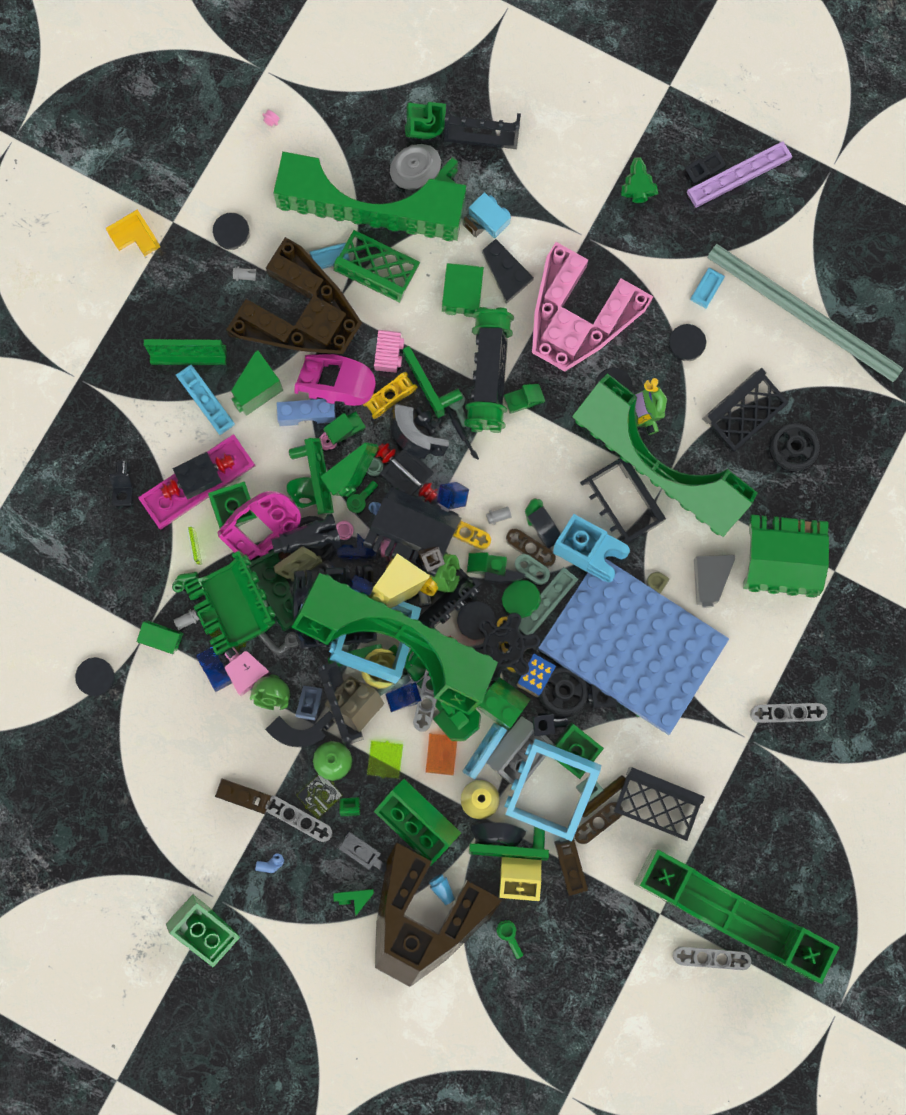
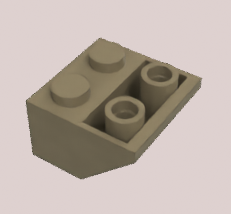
M349 676L335 692L345 724L358 732L367 725L385 704L377 690L352 676ZM328 700L325 705L332 711Z

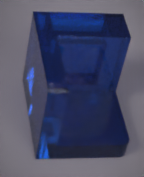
M458 482L441 484L437 502L449 510L465 507L469 489Z

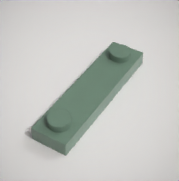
M563 567L541 593V602L538 609H535L529 617L521 618L519 631L524 635L533 634L574 586L578 578Z

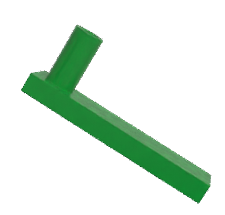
M410 346L403 349L404 358L436 416L439 418L445 415V407L463 399L459 389H456L438 398Z
M321 438L304 439L305 445L289 449V456L292 460L307 456L318 515L334 513L331 493L321 479V476L327 472Z
M535 826L533 848L472 843L469 845L470 855L547 861L549 858V850L544 849L545 830Z

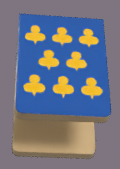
M533 654L528 663L529 672L521 676L517 687L535 697H539L556 666Z

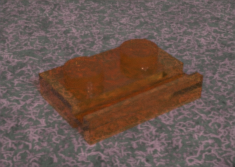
M429 733L425 773L454 776L457 741H451L447 735Z

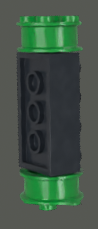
M479 307L473 313L475 327L472 328V333L476 335V345H478V352H475L474 362L477 364L476 370L473 371L475 389H472L471 398L474 402L468 403L465 406V409L468 410V416L464 421V425L470 427L473 432L490 430L493 433H501V429L506 427L503 419L504 413L507 412V408L503 406L507 338L513 335V331L510 328L514 315L507 312V309L503 307L496 309Z

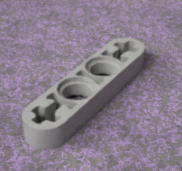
M427 669L413 721L414 727L420 732L427 731L430 728L437 699L434 698V690L426 688V682L431 679L428 676ZM429 698L432 701L430 709L422 708L421 702L423 699ZM419 710L431 713L430 717L426 715L425 721L428 722V725L423 726V728H419V724H417V720L422 718V714H418Z
M820 703L757 705L751 709L750 716L756 723L811 722L823 720L827 716V708ZM796 707L803 710L801 718H796L793 714V710ZM816 707H818L822 714L818 718L816 714L808 715V711L816 710ZM768 708H770L769 715H764L761 719L755 716V712L758 709L761 712H768ZM776 708H781L784 711L783 718L778 719L774 716Z
M272 795L270 801L275 799L276 805L281 807L283 803L285 806L281 809L280 815H277L276 813L279 810L276 808L269 810V805L267 804L265 807L267 809L266 812L318 841L326 842L330 840L333 833L329 825ZM287 808H291L295 812L291 820H287L284 817V811ZM302 819H311L312 826L309 829H303L301 826ZM316 822L319 823L317 828L322 830L325 827L327 828L328 837L320 838V833L317 831L314 832V835L310 833L314 829Z
M678 947L673 951L674 961L682 966L746 970L751 966V957L742 951ZM681 950H684V954L692 955L691 951H694L692 956L693 963H690V958H684L683 962H681L677 954H681ZM705 952L707 954V961L705 963L697 961L698 953ZM721 953L727 956V962L724 965H719L716 960L717 956ZM730 954H733L732 958L740 959L741 955H743V958L747 961L742 966L738 962H732L733 966H730L732 961Z

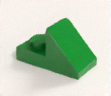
M452 157L439 171L435 180L455 183L451 179L458 172V161Z
M539 384L522 385V389L504 395V400L510 414L545 402Z
M357 412L348 416L343 413L324 427L323 430L334 445L363 431L366 426Z
M488 552L469 553L467 573L485 575L486 572L505 576L507 557L488 555Z
M374 889L333 893L334 902L339 901V905L351 904V900H354L356 916L374 894Z

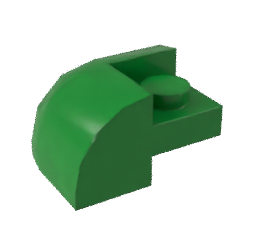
M428 102L426 105L408 103L407 123L405 125L406 136L409 138L432 139L440 135L445 128L446 104Z

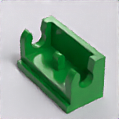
M144 621L136 642L173 655L178 650L183 633L150 621Z

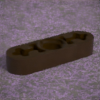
M511 529L507 533L506 542L515 550L531 556L547 568L555 563L556 555L553 551L518 529ZM518 534L519 540L523 541V538L527 540L523 543L522 548L518 546L521 543L518 541L511 542L510 535ZM533 543L536 546V551L528 553L525 546ZM540 548L543 550L541 554L547 556V554L551 555V562L547 561L544 563V558L540 555L538 558L535 557Z
M617 802L608 803L580 825L574 835L576 842L580 844L589 843L622 816L621 814L609 816L608 818L611 820L609 823L606 817L601 814L603 811L605 815L611 811L609 807L612 806L614 808ZM596 817H600L604 821V825L600 829H596L593 826V820ZM589 823L590 828L596 833L592 835V832L590 831L586 835V840L579 839V831L581 830L584 832L587 829H589L588 827H586V825Z

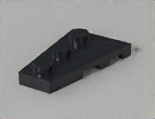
M497 239L493 240L482 250V254L494 275L506 304L533 281L534 277Z

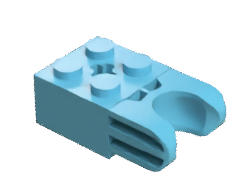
M573 514L555 542L553 553L599 579L611 582L615 577V571L605 562L604 558L613 556L624 559L630 553V549L625 543L608 535L607 531Z

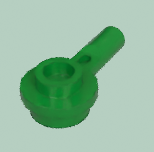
M374 481L360 495L354 494L348 498L347 508L349 511L360 513L364 510L365 499L378 486Z
M509 920L501 921L496 928L497 935L502 940L508 941L516 959L521 958L523 953L514 938L516 936L515 925Z

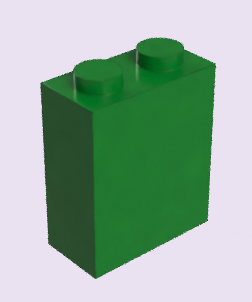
M447 263L442 312H445L447 315H456L458 313L464 314L466 317H473V313L480 307L484 267Z

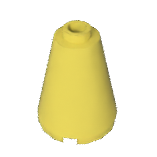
M475 780L463 789L461 806L470 817L486 819L492 816L498 809L500 802L499 793L490 782ZM479 795L485 796L484 802L481 803L478 801L477 798Z

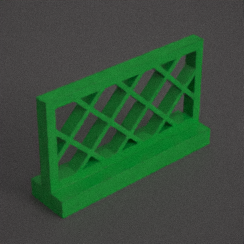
M353 230L342 252L334 262L333 271L400 303L420 262ZM356 237L362 240L364 245L354 247L352 241ZM375 246L379 248L380 253L371 255L370 247ZM365 249L368 256L359 259L356 251ZM353 252L356 260L348 261L344 259V256ZM393 255L397 261L388 263L385 256ZM382 257L384 265L375 267L373 259ZM370 260L372 268L365 269L361 266V262ZM409 263L414 265L412 270L404 271L402 264ZM399 265L401 273L392 275L389 267ZM387 269L389 276L381 277L377 271ZM403 277L405 281L404 286L397 285L394 279Z
M144 339V346L150 355L151 365H226L227 346L223 345L221 340Z

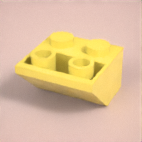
M502 857L499 898L540 901L541 860Z

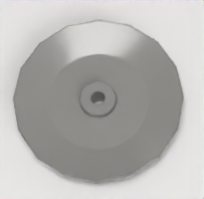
M424 144L411 145L404 148L394 157L390 165L391 178L400 188L408 190L422 188L429 179L437 177L441 169L440 156L433 147Z

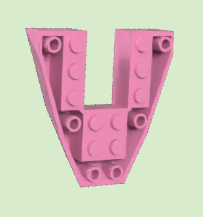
M555 242L546 257L535 308L532 353L559 369L567 371L600 350L643 314L651 304L653 296L620 279L594 324L587 322L563 308V305L586 269L588 259Z

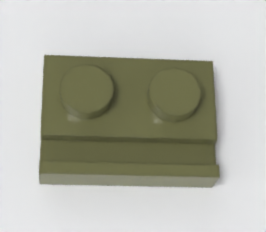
M301 547L276 564L274 569L275 573L287 579L290 578L294 582V571L304 570L305 573V570H312L321 564L322 560L321 556H316L314 552Z

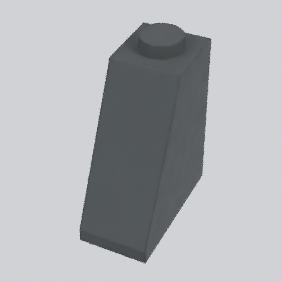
M735 555L697 556L694 559L697 605H702V608H711L719 602L735 561Z

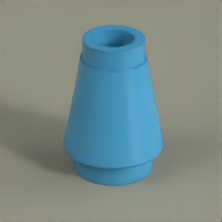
M443 874L429 881L430 889L445 905L455 900L447 877H444Z

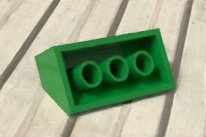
M405 779L389 793L374 811L412 849L431 860L430 866L461 834L452 823Z

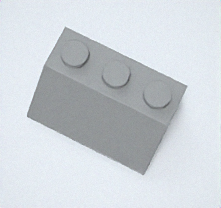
M521 716L495 748L486 763L513 785L515 778L518 780L521 773L518 770L521 762H526L528 758L525 755L528 745H533L535 739L552 746L554 743L546 735L534 736L533 723ZM536 752L525 782L544 760L545 755Z

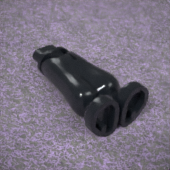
M332 513L327 514L324 521L316 520L300 528L279 534V537L271 539L274 553L283 552L285 554L286 550L287 553H292L301 547H305L308 550L320 549L325 547L327 543H331L335 549L341 548L338 530L336 529Z

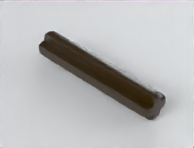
M621 775L588 802L582 817H587L621 790L626 778Z

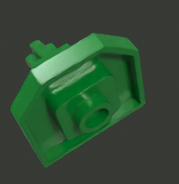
M439 701L444 710L436 715L433 720L451 741H466L480 729L481 715L476 709L468 715Z

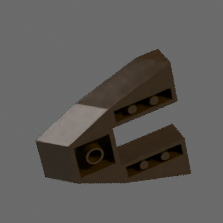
M285 237L266 266L267 274L309 298V304L295 326L245 299L226 329L228 336L297 351L343 354L361 326L362 321L340 288L303 247Z
M396 842L387 859L377 915L375 968L411 987L453 955L494 914L502 899L466 880L438 933L404 915L432 861Z

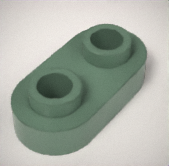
M527 554L519 555L516 558L514 564L516 571L524 573L527 579L537 585H543L549 580L550 571L546 566ZM521 562H526L528 566L522 568L520 564ZM538 572H541L543 574V578H537L536 574Z

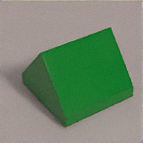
M359 798L340 799V816L360 815Z

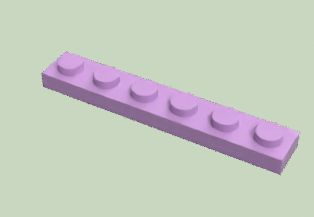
M782 141L688 189L687 194L695 208L785 163L792 158V155Z

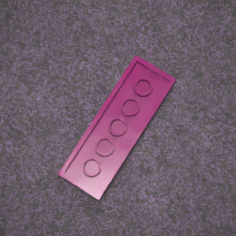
M234 434L207 451L213 464H216V457L221 459L224 457V453L226 456L230 454L235 464L232 466L233 470L230 468L226 469V474L220 472V470L217 471L222 483L188 500L183 490L180 489V496L175 494L172 496V500H170V498L166 499L161 488H163L162 483L169 485L170 479L176 481V483L178 482L174 473L138 497L160 530L209 498V492L224 488L255 467L254 462Z

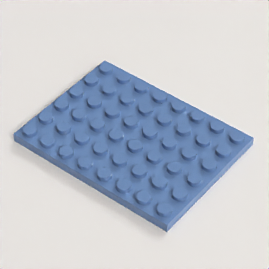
M604 558L605 562L615 571L614 579L611 582H605L588 572L538 650L589 684L595 685L603 693L613 697L618 703L656 728L670 735L729 638Z

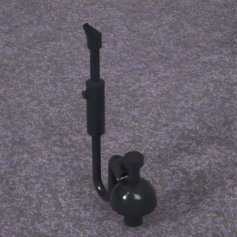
M421 406L415 408V412L418 415L414 419L415 423L419 426H426L429 436L436 433L434 429L440 425L442 418L439 417L437 422H431V411L424 412ZM449 406L445 407L461 440L465 441L472 457L479 460L478 454L468 441L469 437L458 418H455Z

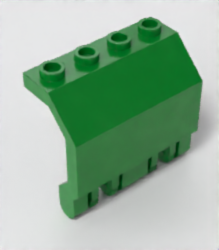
M750 515V562L747 576L743 581V589H748L750 592L768 591L769 594L781 592L787 593L789 596L802 594L810 598L820 596L825 587L829 567L828 522L818 521L817 525V521L812 520L810 533H805L804 519H799L798 524V519L780 517L779 521V517H774L772 529H766V516H761L760 519V515Z
M240 551L232 554L235 559L229 565L184 586L187 594H190V600L198 599L203 595L206 597V600L196 604L194 609L198 611L197 616L203 628H206V634H211L219 629L222 632L221 635L210 640L216 655H220L232 647H238L265 633L276 623L274 619L276 614L272 606H268L266 603L267 595L264 589H260L257 584L259 578L256 572H252L249 567L251 561L247 554H243Z

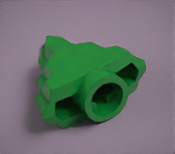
M634 158L630 166V174L626 177L625 184L622 185L621 196L632 198L634 203H643L648 200V197L658 195L657 184L653 183L652 176L646 172V165L641 158Z

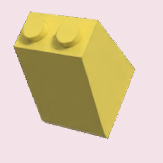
M397 554L368 596L375 601L383 602L389 608H393L417 595L430 575Z

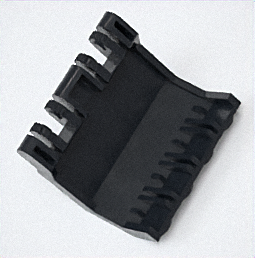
M391 487L381 503L363 546L371 549L377 536H379L373 551L377 552L380 549L383 539L389 541L390 543L385 550V556L387 557L390 556L395 543H397L391 559H394L399 554L409 561L413 551H415L410 561L415 565L419 556L418 551L436 546L439 547L442 557H444L462 518L454 511L447 512L442 510L438 504L426 503L423 498L417 495L410 496L401 488L394 489ZM422 564L421 570L425 572L426 569ZM439 567L427 572V574L435 577Z
M418 556L417 562L422 566L423 563ZM416 562L415 566L421 569V567ZM460 568V570H456V576H459V581L453 592L447 593L437 590L434 596H430V605H419L418 593L404 602L421 608L418 620L423 625L436 629L435 627L440 622L444 624L451 618L449 615L454 610L459 611L466 604L464 601L469 596L471 599L480 592L478 588L481 584L476 578L474 580L470 578Z
M372 565L356 566L354 579H350L349 567L317 570V576L319 573L329 575L333 580L341 584H347L351 589L356 584L371 589L373 583ZM304 570L294 571L293 621H295L301 604H303L314 583L312 582L311 570H305V573ZM295 629L296 639L300 648L311 649L317 646L330 647L331 643L326 645ZM362 631L346 634L343 645L377 641V633Z

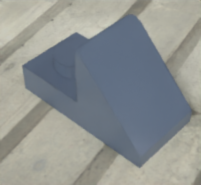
M303 686L296 717L310 720L318 718V708L322 696L321 688Z

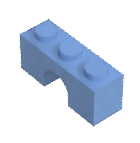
M326 399L277 402L279 426L299 425V422L308 420L316 421L317 424L331 423L336 419L335 404L327 403Z

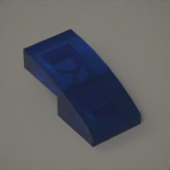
M354 575L351 578L350 587L370 596L373 590L371 588L373 583Z
M212 647L196 656L215 692L232 684L221 659L215 654Z

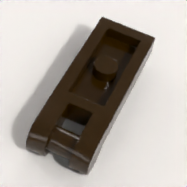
M221 778L215 795L216 798L261 814L266 813L267 809L265 807L272 797L266 793ZM257 797L260 798L258 806L255 805Z
M574 837L572 841H554L568 896L588 891ZM570 848L571 854L564 855L563 849Z

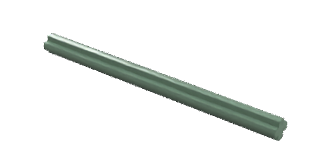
M716 244L709 253L708 259L892 382L902 372L903 368L720 245Z

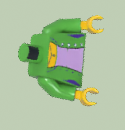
M656 378L651 380V384L647 380L644 384L645 390L635 394L637 396L636 424L637 427H646L648 435L659 432L656 421L665 417L667 403L666 396L660 387H657L658 380Z

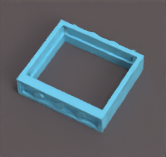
M358 584L353 588V590L365 593L366 595H369L372 591ZM406 602L391 608L408 615L409 618L418 620L421 608ZM346 635L340 636L335 642L332 641L329 660L395 684L401 678L409 652V647L402 642L399 643L391 669L341 651Z
M535 739L533 745L529 744L525 755L528 756L526 762L522 761L518 772L521 775L519 780L516 778L511 788V790H514L512 797L508 796L504 807L507 808L505 815L572 841L602 765ZM536 752L590 773L568 828L515 807Z

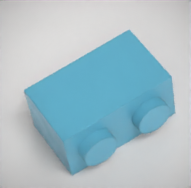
M485 192L469 207L468 214L494 239L510 224L511 217L508 210L501 208L495 198L491 195L488 196Z

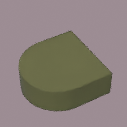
M654 572L649 575L646 583L647 586L661 593L670 579L660 572Z

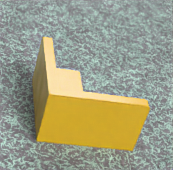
M138 209L106 227L107 233L119 251L134 242L144 257L160 248L156 237Z

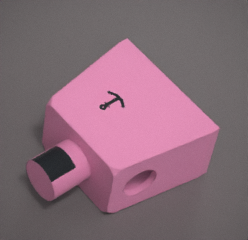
M232 647L225 653L230 663L224 668L240 696H243L252 689L257 680L271 674L247 651L240 655Z

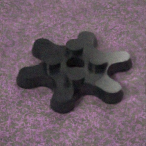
M511 613L507 617L506 624L501 627L495 626L490 619H483L479 623V629L484 633L485 640L481 645H474L472 647L475 651L483 655H489L498 662L491 681H497L501 676L502 670L506 667L513 668L521 676L529 672V665L524 661L523 653L527 649L536 648L540 643V639L535 634H520L519 625L522 619L517 613ZM503 643L510 645L506 653L500 651V646Z

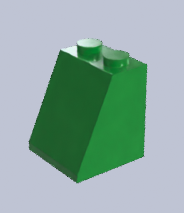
M259 351L254 353L231 390L233 394L231 400L239 413L243 411L246 416L283 391L279 378Z
M499 678L487 691L477 709L509 731L531 699L502 678Z

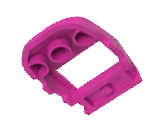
M335 354L305 355V361L298 380L295 382V393L298 394L299 391L309 393V398L316 400L319 397L326 399L327 403L335 404V401H341L345 405L356 406L365 404L372 398L376 381L372 371L366 365L356 360ZM329 364L339 365L340 368L334 387L318 384L323 367H328Z
M266 491L237 508L217 532L218 537L234 553L240 551L243 554H247L249 559L252 560L258 555L262 557L268 554V551L273 548L271 539L279 537V534L296 529L300 524L301 514L297 506L286 495L276 491ZM249 510L273 531L258 545L235 525L240 516Z

